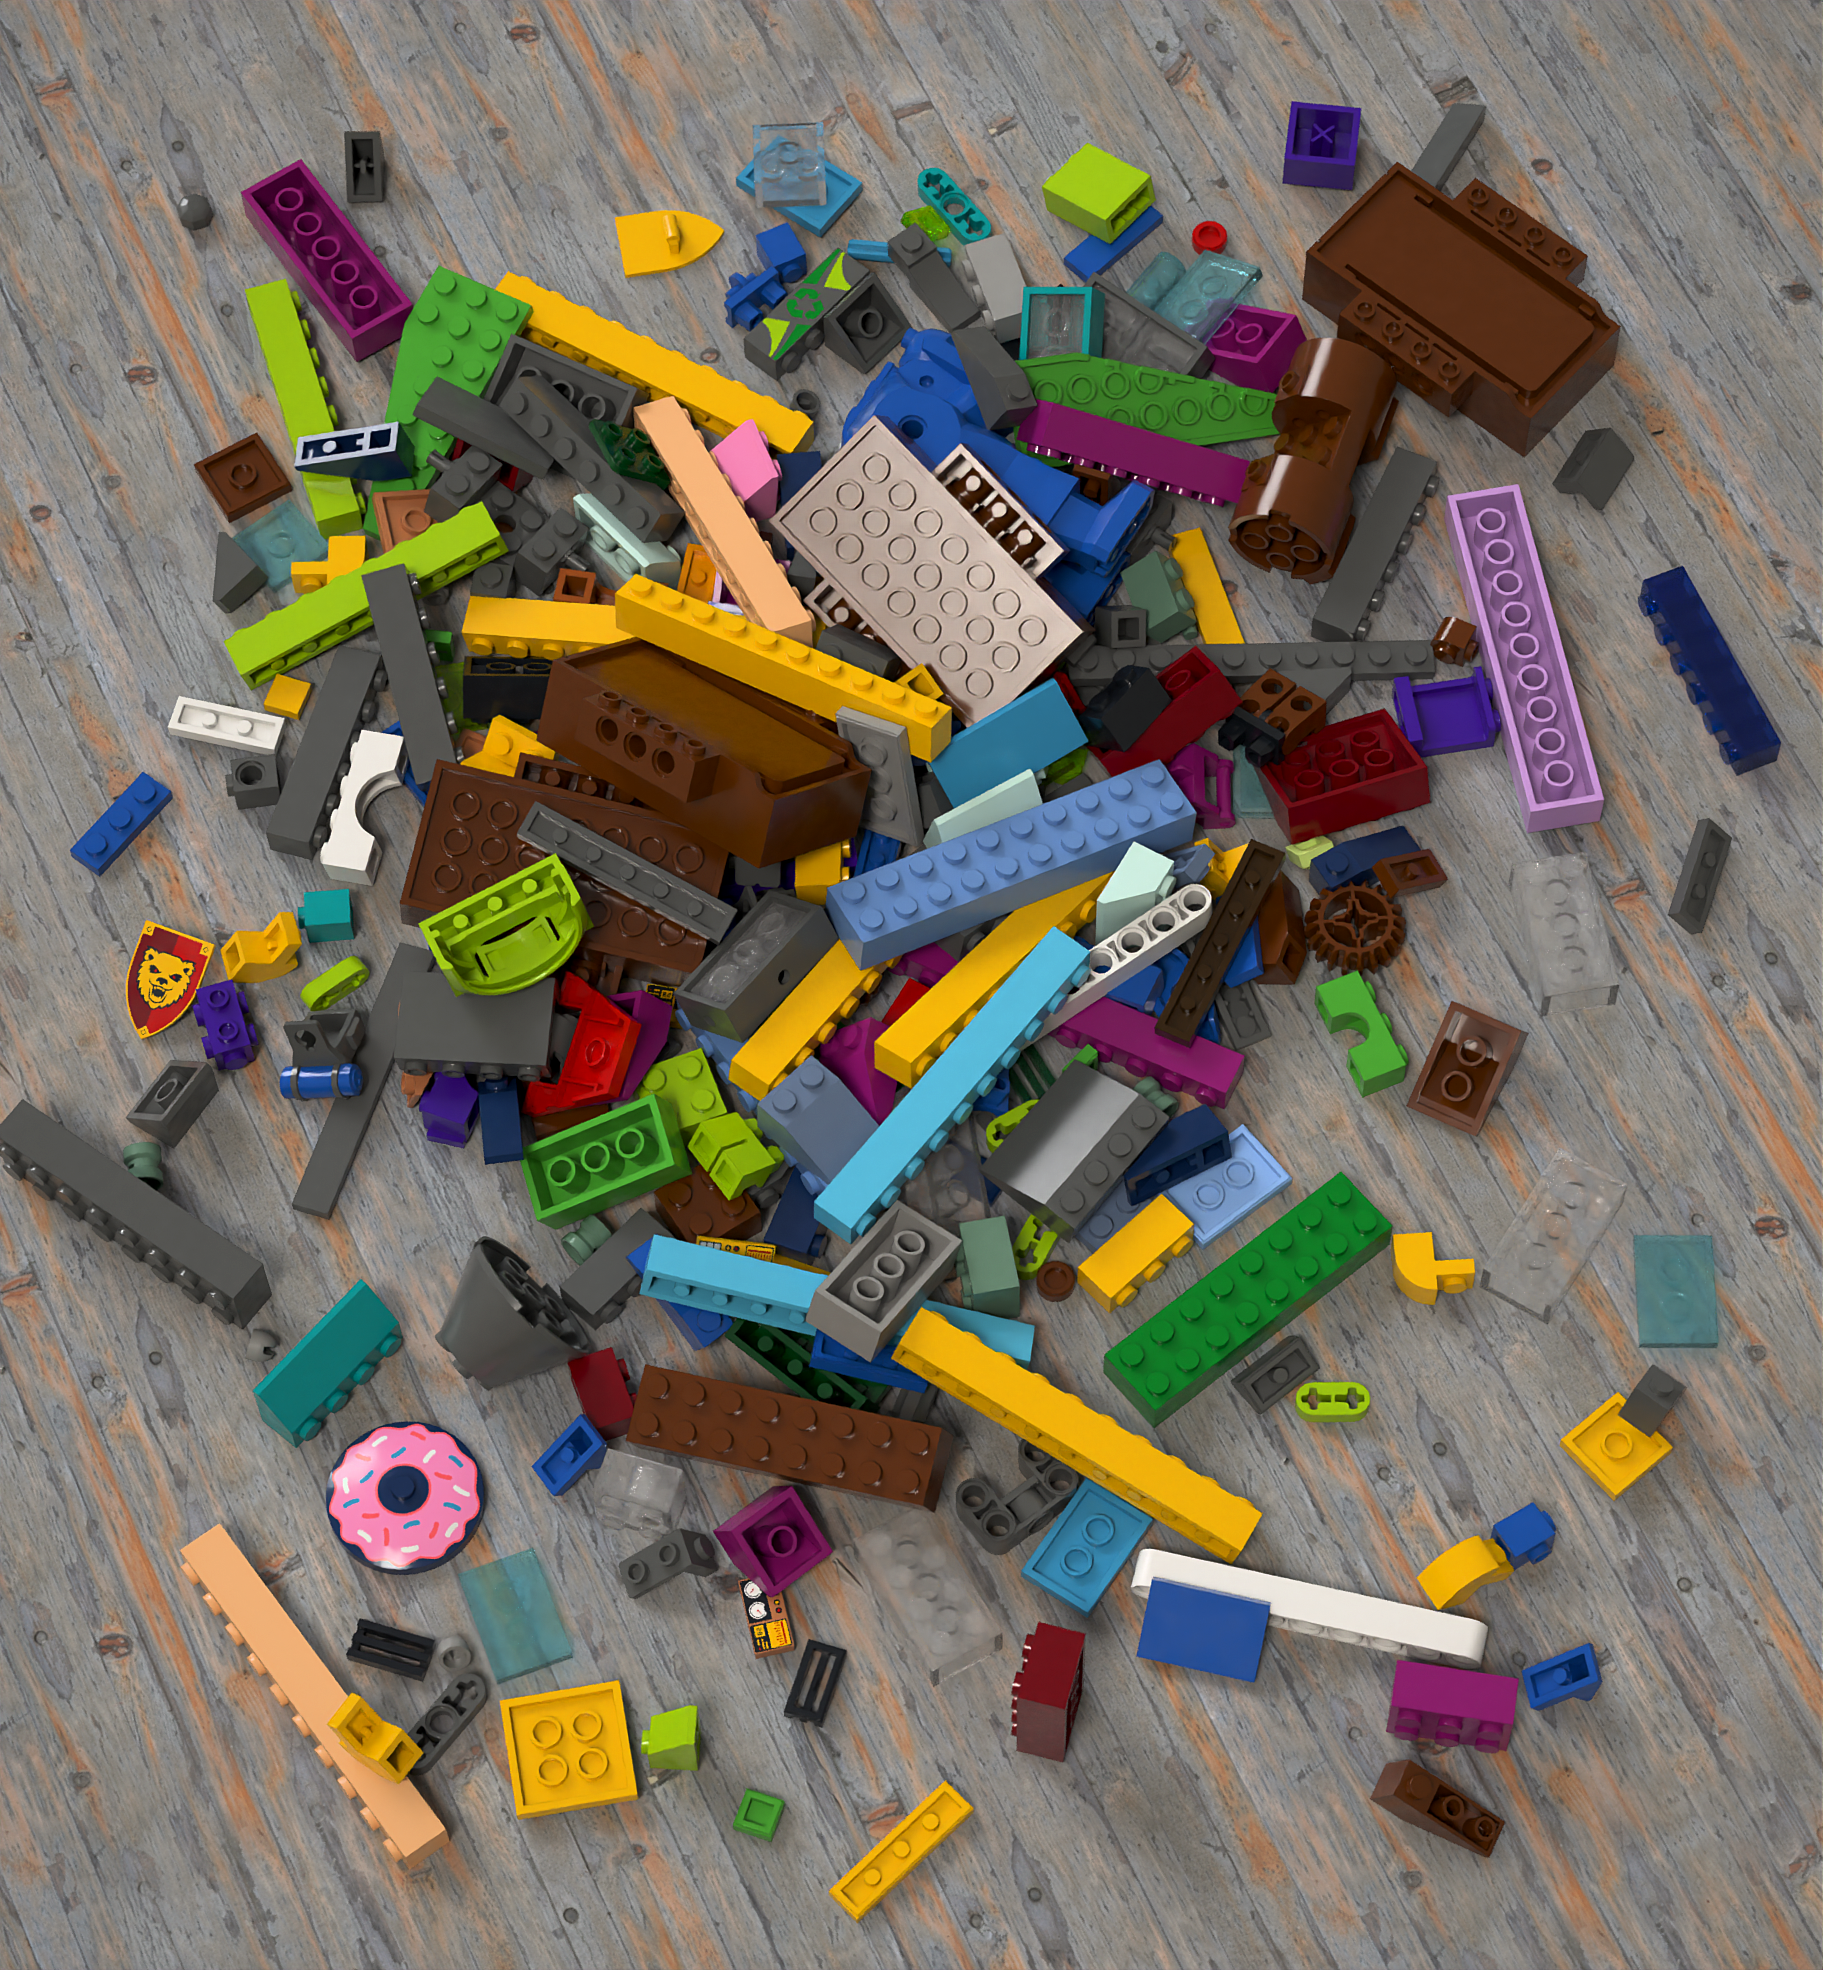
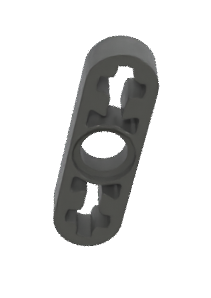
M471 1673L457 1676L407 1735L419 1748L425 1744L424 1736L421 1735L423 1732L426 1733L433 1743L438 1745L434 1747L429 1741L423 1748L425 1759L422 1761L418 1759L408 1774L422 1775L427 1773L484 1707L487 1701V1692L484 1682L480 1677ZM474 1686L476 1698L473 1700L467 1697L460 1704V1711L463 1715L459 1716L455 1708L447 1703L451 1702L456 1707L462 1699L460 1690L462 1688L470 1690ZM439 1715H448L454 1720V1724L449 1732L439 1734L431 1729L433 1719Z

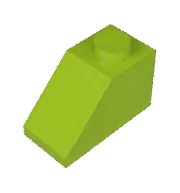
M689 1705L651 1716L650 1730L642 1731L641 1754H648L650 1768L698 1771L701 1744L698 1706Z

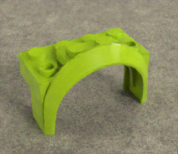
M556 853L418 923L456 997L464 993L488 996L507 994L539 982L564 964L575 951L585 931L594 927L578 891ZM533 917H537L517 932L496 942L481 946L484 942ZM545 917L551 919L560 936L559 940L556 939ZM476 952L488 976H485L475 959Z

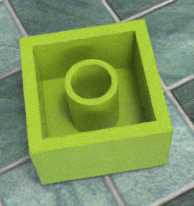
M702 1048L651 1065L633 1092L635 1101L651 1094H656L672 1103L684 1147L688 1146L702 1121L728 1114Z

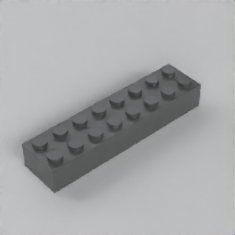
M22 1099L0 1124V1156L4 1161L3 1168L10 1176L18 1181H21L23 1178L33 1184L32 1188L43 1199L51 1201L52 1198L63 1205L62 1209L77 1222H80L82 1219L92 1225V1230L106 1242L114 1240L120 1244L122 1251L131 1260L137 1263L143 1260L152 1267V1272L160 1280L167 1284L171 1281L182 1287V1293L196 1304L204 1302L212 1308L213 1315L224 1324L230 1325L234 1323L241 1329H244L272 1296L264 1266L260 1261Z

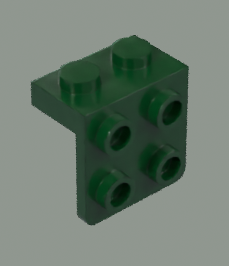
M592 419L588 424L606 461L615 473L657 484L663 491L671 483L664 470L663 462L657 457L650 444V438L645 432L638 428L630 429L619 426L612 421L605 422Z

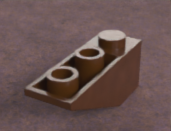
M1280 870L1258 914L1264 974L1253 978L1257 984L1295 985L1307 954L1299 889Z
M1410 1759L1387 1763L1370 1797L1372 1801L1401 1820L1485 1858L1490 1857L1505 1824V1821Z

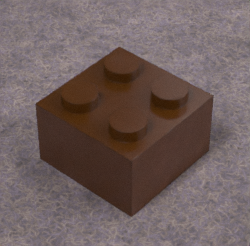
M701 1164L691 1169V1175L666 1184L654 1191L656 1211L677 1240L696 1244L697 1236L746 1241L762 1231L761 1212L745 1189L739 1197L729 1201L709 1176L711 1171L706 1172Z

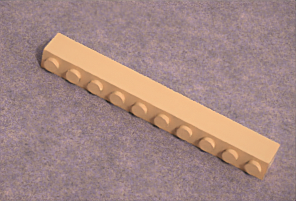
M674 396L633 407L634 426L648 435L654 452L663 462L664 470L671 481L667 486L675 502L686 512L684 514L686 520L747 621L813 648L812 632L816 631V622L811 610L804 609L798 589L795 586L791 587L788 583L784 566L781 563L777 564L775 562L769 542L761 539L755 519L748 518L742 498L739 495H734L729 477L726 473L721 474L714 453L712 451L708 452L705 448L700 430H694L687 409H681Z
M217 1524L182 1548L180 1552L185 1564L180 1566L187 1580L193 1587L199 1583L207 1593L202 1596L205 1604L215 1617L221 1613L229 1623L224 1628L234 1644L238 1647L243 1643L251 1653L246 1658L259 1677L264 1674L268 1676L273 1683L269 1690L282 1708L287 1704L295 1713V1716L291 1718L295 1727L304 1738L309 1735L312 1736L318 1745L314 1751L325 1768L329 1769L331 1766H334L341 1777L336 1781L349 1800L354 1797L359 1800L364 1807L359 1811L362 1818L372 1831H375L377 1828L381 1830L387 1839L382 1844L394 1862L397 1863L402 1859L410 1870L450 1842L446 1828L407 1776L404 1777L400 1784H396L367 1768L339 1745L340 1738L328 1727L327 1723L347 1699V1694L221 1524Z

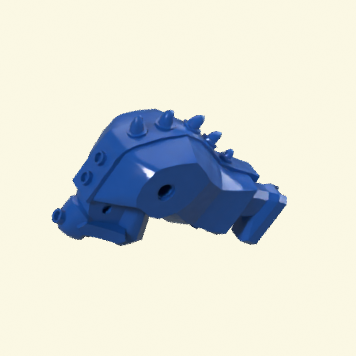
M910 327L901 341V347L905 351L899 360V368L895 367V363L888 361L877 378L870 382L858 405L850 410L842 431L841 448L874 415L888 416L937 466L960 443L969 444L1071 550L1045 578L1093 627L1095 624V606H1107L1123 582L1120 572L1129 567L1131 554L1126 552L1125 549L1146 520L1153 505L1155 490L1134 479L1103 506L1084 497L1083 494H1080L1079 478L1054 469L1036 458L1019 452L1005 438L1014 432L1013 427L997 430L987 429L951 333L932 328L917 331Z

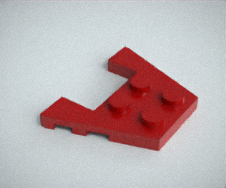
M566 971L560 989L559 1005L567 1009L581 1011L558 1084L540 1081L530 1082L521 1113L534 1118L618 1098L642 1026L641 1023L582 977Z

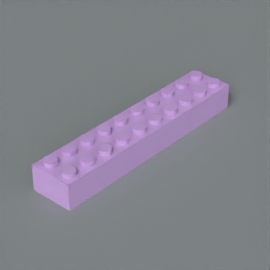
M1519 484L1449 495L1446 500L1444 521L1471 623L1477 626L1476 641L1480 643L1478 650L1485 676L1490 678L1492 683V703L1494 710L1499 712L1501 722L1500 733L1526 832L1531 833L1600 821L1604 797Z

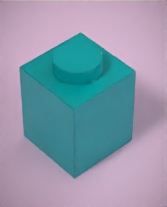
M349 889L304 892V907H298V922L300 929H306L309 943L354 939L353 904Z

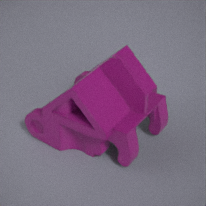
M1195 743L1183 747L1176 753L1173 760L1164 766L1197 812L1195 823L1200 824L1203 829H1227L1235 825V815L1231 809V774L1234 773V762L1228 759H1218L1217 754ZM1205 777H1216L1217 806L1205 800Z

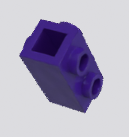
M232 979L195 989L199 1003L192 1005L198 1027L206 1025L208 1036L201 1037L207 1059L215 1057L218 1071L240 1069L247 1063L255 1061L252 1047L259 1044L253 1023L245 1025L243 1014L250 1013L244 991L236 993Z

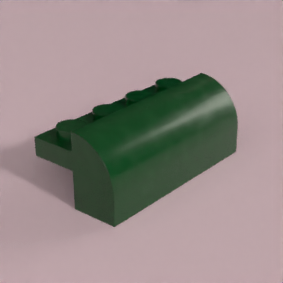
M737 1318L724 1335V1337L791 1390L805 1399L876 1414L881 1408L878 1404L892 1387L809 1367L814 1336L741 1318Z

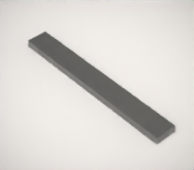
M399 943L365 1025L366 1030L361 1044L352 1058V1064L358 1065L363 1074V1086L360 1090V1095L350 1096L349 1099L335 1098L293 1199V1210L330 1219L395 1061L394 1051L398 1025V1007L401 1000L404 971L431 972L436 961L432 951Z

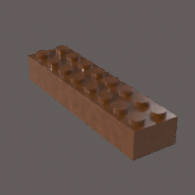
M645 1364L626 1441L644 1450L935 1513L954 1435L941 1427Z

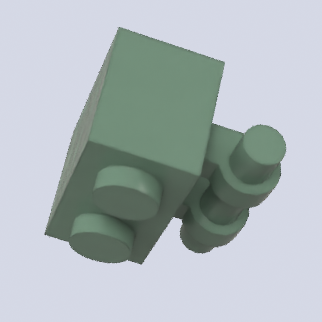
M1154 551L1120 572L1132 605L1146 610L1147 636L1162 643L1181 631L1185 640H1191L1198 635L1195 627L1197 619L1192 610L1195 606L1194 600L1184 588L1181 581L1183 572L1174 558L1169 559L1158 551Z

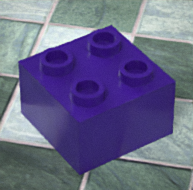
M1291 101L1282 183L1352 190L1361 108Z

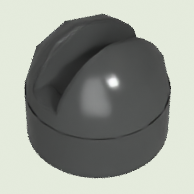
M801 389L794 393L789 409L801 411L811 419L820 408V400L814 392Z

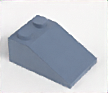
M812 1055L757 1103L758 1128L827 1185L832 1182L879 1127L843 1082Z

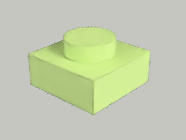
M1322 835L1305 842L1289 845L1285 848L1292 863L1302 869H1310L1311 859L1334 846L1331 840Z

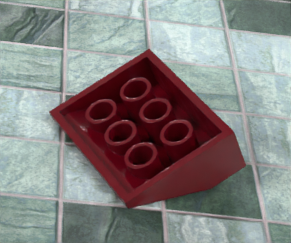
M1385 708L1327 725L1317 734L1309 733L1300 741L1293 752L1285 755V760L1278 766L1270 761L1259 769L1253 766L1276 822L1291 845L1332 832L1343 831L1348 827L1368 821H1376L1382 817L1401 811L1412 810L1415 807L1430 803L1428 767Z

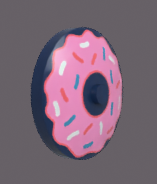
M421 1422L390 1423L372 1429L358 1437L343 1451L336 1461L329 1476L326 1489L327 1515L332 1531L343 1549L364 1566L392 1575L423 1573L452 1560L474 1537L482 1520L485 1506V1489L482 1475L470 1450L448 1431Z

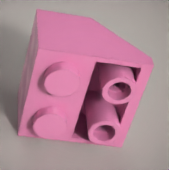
M753 419L746 420L711 451L717 459L718 469L721 474L726 473L729 477L732 492L735 496L739 495L742 498L748 518H754L758 522L771 518L776 514V503L780 501L778 481L782 480V472L776 459L771 460L768 453L769 444L764 431H758Z

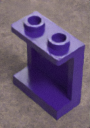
M1481 666L1474 667L1472 676L1468 678L1415 686L1410 685L1409 676L1394 678L1392 700L1398 726L1421 758L1494 747L1496 732L1501 731V722L1498 710H1492L1490 700H1493L1492 683L1490 678H1484Z

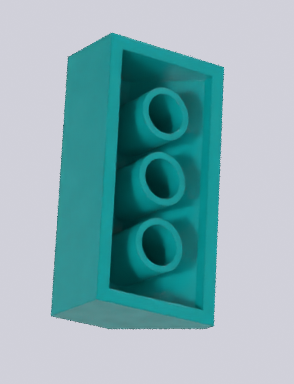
M360 1279L252 1390L262 1421L295 1448L304 1440H311L320 1430L321 1422L331 1412H338L346 1403L348 1394L357 1385L365 1384L373 1375L375 1366L384 1357L392 1356L401 1344L403 1336L398 1320L363 1280Z

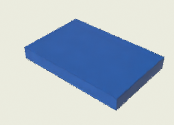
M1153 1576L1137 1657L1255 1683L1271 1602Z

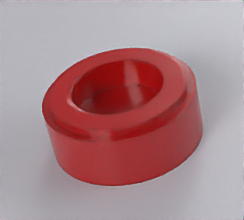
M1204 221L1193 229L1192 247L1197 254L1204 257H1215L1225 250L1227 232L1221 224L1214 221Z

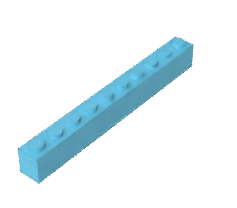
M1053 926L814 1201V1218L849 1244H852L859 1235L864 1237L876 1223L877 1218L875 1216L883 1207L888 1209L895 1203L901 1193L899 1188L906 1180L910 1179L912 1181L920 1174L925 1165L924 1159L933 1150L936 1153L944 1146L949 1137L948 1132L956 1123L961 1125L972 1112V1104L980 1095L985 1097L989 1094L996 1084V1076L1003 1068L1009 1069L1014 1065L1021 1053L1019 1049L1027 1040L1032 1042L1038 1037L1044 1027L1043 1022L1050 1013L1055 1015L1063 1008L1068 999L1067 994L1074 986L1080 987L1087 980L1091 972V968H1089L1090 951Z
M654 1234L646 1259L639 1294L815 1336L817 1328L806 1322L805 1319L814 1291L828 1275L817 1274L787 1265L771 1263L750 1256H742ZM925 1300L887 1343V1345L897 1347L920 1308L923 1307L928 1311L940 1313L948 1320L949 1324L962 1332L967 1331L975 1334L980 1338L982 1344L996 1352L1008 1354L1015 1360L1017 1365L1027 1370L1031 1358L1035 1326L984 1314L979 1311L946 1305L941 1302Z

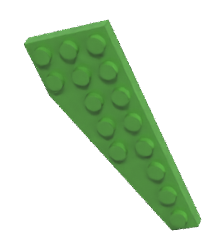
M438 265L404 323L384 424L399 422L415 446L412 476L372 481L363 525L366 535L381 541L372 503L374 492L430 489L441 472L426 462L427 457L436 449L437 452L449 459L455 449L457 437L412 415L424 393L438 376L484 399L511 333L516 336L521 335L534 312L532 305Z
M1079 352L1015 361L1025 373L1035 399L1060 404L1200 446L1280 434L1272 421V410L1277 396L1274 393L1237 387L1222 382L1199 379L1193 376L1145 366L1132 365ZM1020 425L1013 427L1015 447L1019 452L1036 458L1050 467L1071 464L1057 458L1027 451L1028 443L1016 440Z

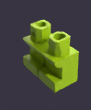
M737 1112L702 1121L687 1146L706 1172L711 1171L709 1176L729 1201L739 1197L745 1188L756 1185L758 1188L763 1187L768 1176L777 1171L784 1160V1155L777 1146L771 1145L765 1148L759 1141L763 1132L758 1128L757 1120L755 1118L743 1120Z

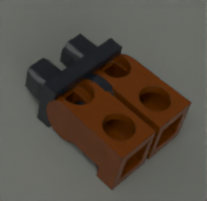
M1270 668L1240 697L1242 703L1235 708L1232 715L1226 718V722L1218 730V744L1228 751L1234 750L1239 744L1245 746V758L1248 763L1258 769L1269 761L1278 766L1285 760V755L1293 752L1300 741L1309 733L1317 734L1326 726L1327 701L1302 686L1296 689L1297 683ZM1274 684L1282 687V691L1276 693L1274 691ZM1304 701L1311 704L1312 707L1309 710L1303 708Z

